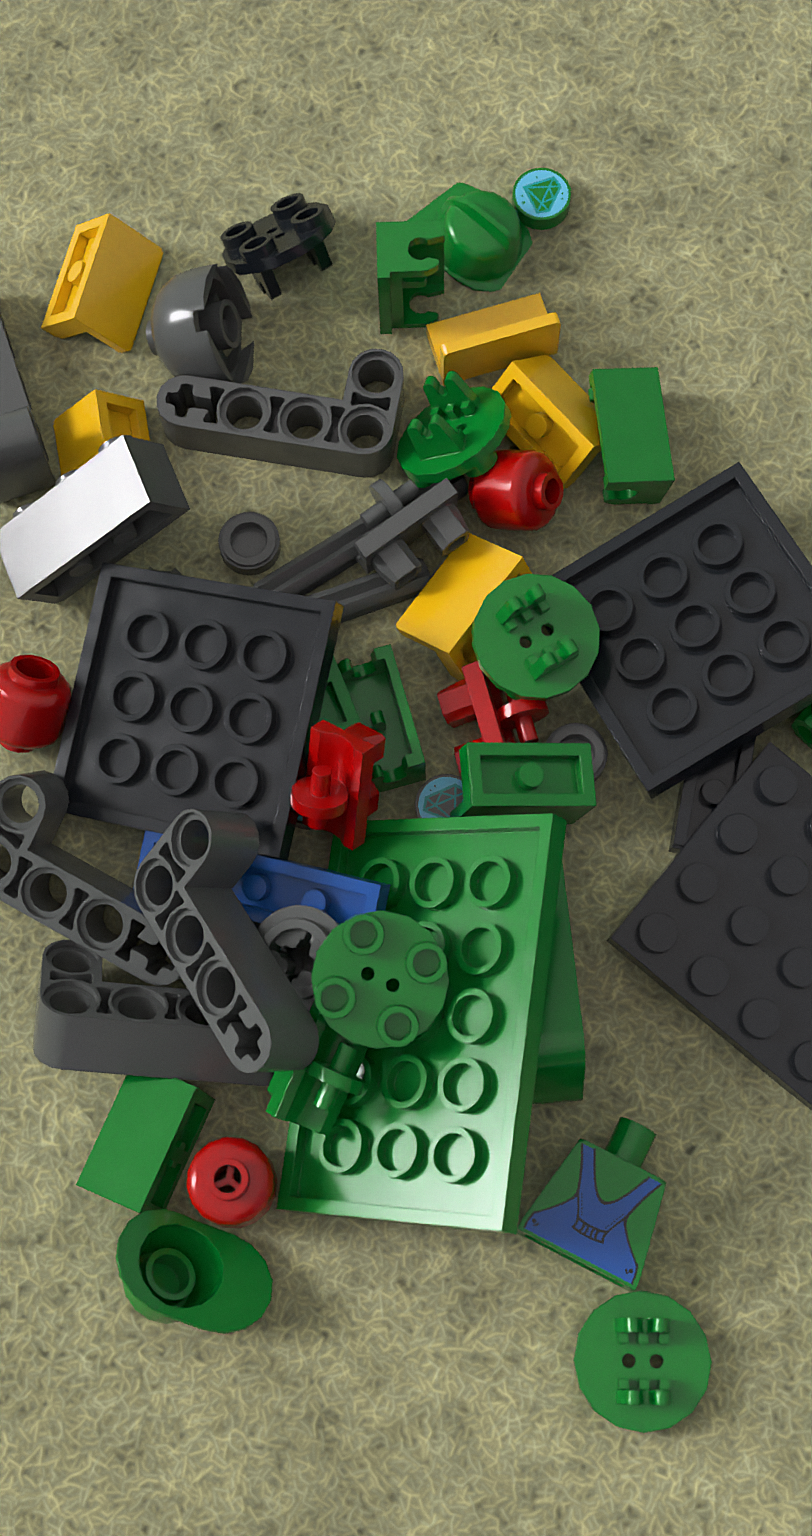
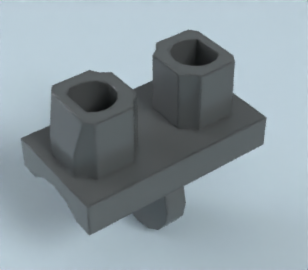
M447 478L420 497H418L420 495L418 488L411 480H408L393 491L382 479H379L369 486L376 504L359 515L365 526L369 530H373L354 544L359 553L356 560L364 571L369 574L376 570L379 576L395 590H399L422 572V564L408 545L426 534L443 557L453 552L469 539V529L460 511L457 509L458 492Z

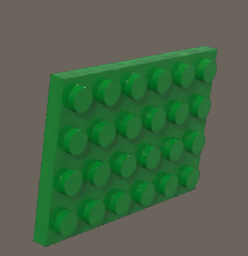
M554 813L367 820L365 842L353 851L343 846L340 838L333 834L328 870L389 884L390 890L385 911L407 915L431 932L446 955L449 984L444 1006L428 1030L418 1035L406 1046H391L380 1049L368 1047L356 1074L357 1077L366 1082L360 1096L348 1093L329 1137L289 1122L276 1209L293 1213L517 1235L567 820ZM365 967L361 971V977L366 980L371 979L374 975V971L370 967ZM394 978L386 982V988L390 991L396 990L399 986L398 980Z

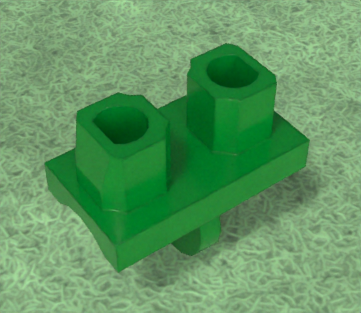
M314 1000L309 1013L318 1029L319 1045L317 1054L312 1063L303 1070L274 1072L267 1088L271 1099L265 1111L274 1118L298 1124L329 1137L348 1093L360 1096L366 1082L357 1077L356 1074L368 1046L351 1043L330 1028L316 1007Z

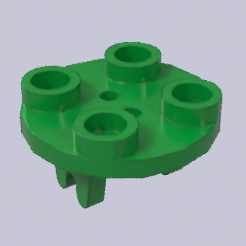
M455 371L447 373L444 381L445 387L434 376L426 378L423 390L430 405L410 421V424L399 440L397 459L402 469L416 487L425 488L433 483H440L445 478L450 480L463 474L468 477H478L495 465L498 458L495 449L501 444L506 435L512 416L510 409L498 391L485 386L469 387Z
M524 574L503 581L485 597L472 623V648L481 671L498 689L506 692L514 700L545 701L567 694L587 677L599 653L600 628L591 604L574 586L551 575ZM544 626L549 627L552 630V634L549 636L544 635L541 628ZM520 639H527L530 642V647H522Z
M385 910L355 914L334 927L317 949L311 974L316 1007L329 1027L351 1043L377 1049L391 1046H406L418 1035L428 1030L444 1006L449 984L446 955L431 932L407 915ZM370 967L373 969L374 975L371 979L366 980L361 977L363 968ZM392 978L397 979L399 982L398 988L394 991L386 988V982Z
M642 1290L615 1295L595 1308L578 1333L573 1359L578 1387L592 1410L616 1427L642 1433L671 1428L693 1413L707 1390L712 1363L706 1334L692 1313L669 1296ZM626 1354H631L635 1360L634 1365L630 1368L625 1367L622 1362ZM654 1354L659 1355L662 1359V1364L658 1368H654L650 1364V1358Z

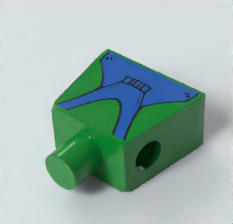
M620 1117L605 1150L580 1138L520 1221L517 1233L629 1292L634 1291L641 1278L666 1187V1181L641 1168L657 1135L633 1120Z

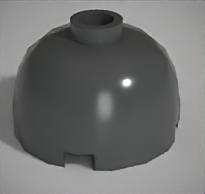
M217 264L200 266L174 275L162 286L152 307L151 320L146 325V338L152 353L159 356L160 361L174 377L191 375L244 383L248 381L253 371L254 341L241 350L242 319L252 318V313L243 286L230 267L226 265L217 267ZM232 349L226 357L223 350Z

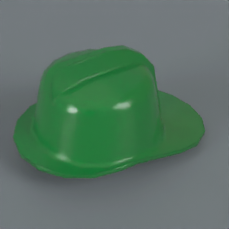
M465 183L454 184L407 220H444V272L474 291L494 292L501 290L533 244L529 229L519 220L517 211L507 199L495 192L479 190Z
M163 1208L146 1210L129 1220L118 1237L116 1262L119 1270L118 1277L122 1280L126 1298L132 1307L148 1320L163 1324L182 1322L201 1330L227 1334L245 1330L261 1319L272 1299L273 1280L265 1259L253 1245L232 1233L196 1221L184 1214Z

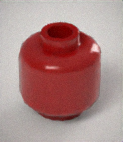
M534 450L495 451L498 456L495 465L483 475L471 477L469 481V500L473 509L476 510L478 517L488 527L498 530L536 531L545 527L561 504L564 492L562 480L554 463L545 453Z
M19 655L11 661L0 664V744L10 751L28 753L34 749H41L54 744L62 734L71 700V686L60 673L57 665L50 660L35 655Z
M222 1137L208 1142L195 1154L187 1171L186 1188L191 1204L203 1218L222 1228H242L256 1223L269 1211L276 1197L277 1175L272 1161L258 1145L241 1137ZM235 1168L241 1174L240 1184L234 1180ZM227 1169L226 1178L217 1181L220 1174ZM228 1185L236 1189L230 1193L220 1191V1189Z

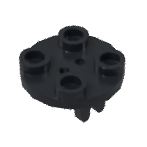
M302 193L291 194L279 199L271 206L272 214L254 223L245 221L235 224L226 229L220 236L225 247L222 257L226 265L235 274H252L263 294L267 293L271 300L282 295L273 273L274 269L304 254H307L313 265H318L321 271L332 266L323 240L334 228L336 223L334 216L327 204L318 202L307 203Z

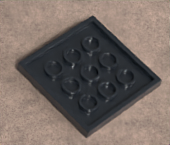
M740 462L551 575L574 586L592 606L600 628L599 653L589 674L580 682V685L651 799L812 704V565ZM544 626L548 634L551 635L552 630L549 627Z
M102 562L54 769V774L64 782L68 790L69 804L66 814L163 834L173 820L184 810L203 809L240 812L248 815L255 822L258 829L259 848L257 854L288 860L298 813L290 804L292 785L307 775L311 727L319 722L344 606L332 600Z
M769 742L756 755L746 770L606 941L776 1083L812 1110V775L773 743Z

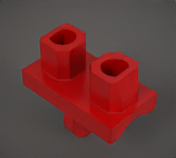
M478 661L461 667L465 679L457 681L437 693L442 714L448 725L455 728L477 720L482 737L470 742L517 743L513 729H516L520 743H536L539 739L534 723L549 714L546 700H514L506 694L508 704L505 705L502 691L481 671ZM465 744L454 747V756L460 775L459 749Z
M323 719L311 727L307 775L292 785L290 800L292 808L303 816L302 824L314 830L323 829L333 833L340 838L343 846L352 851L365 842L367 817L378 810L379 791L372 781L373 764L384 757L386 738L383 734L360 722L354 723L343 730Z

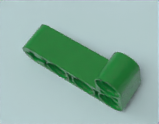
M563 862L560 874L533 1104L583 1100L586 1064L585 1041Z

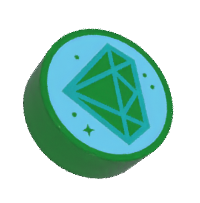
M534 168L526 171L516 180L512 192V206L517 211L519 220L525 226L536 230L550 229L559 225L568 215L571 189L568 181L559 172L549 168Z

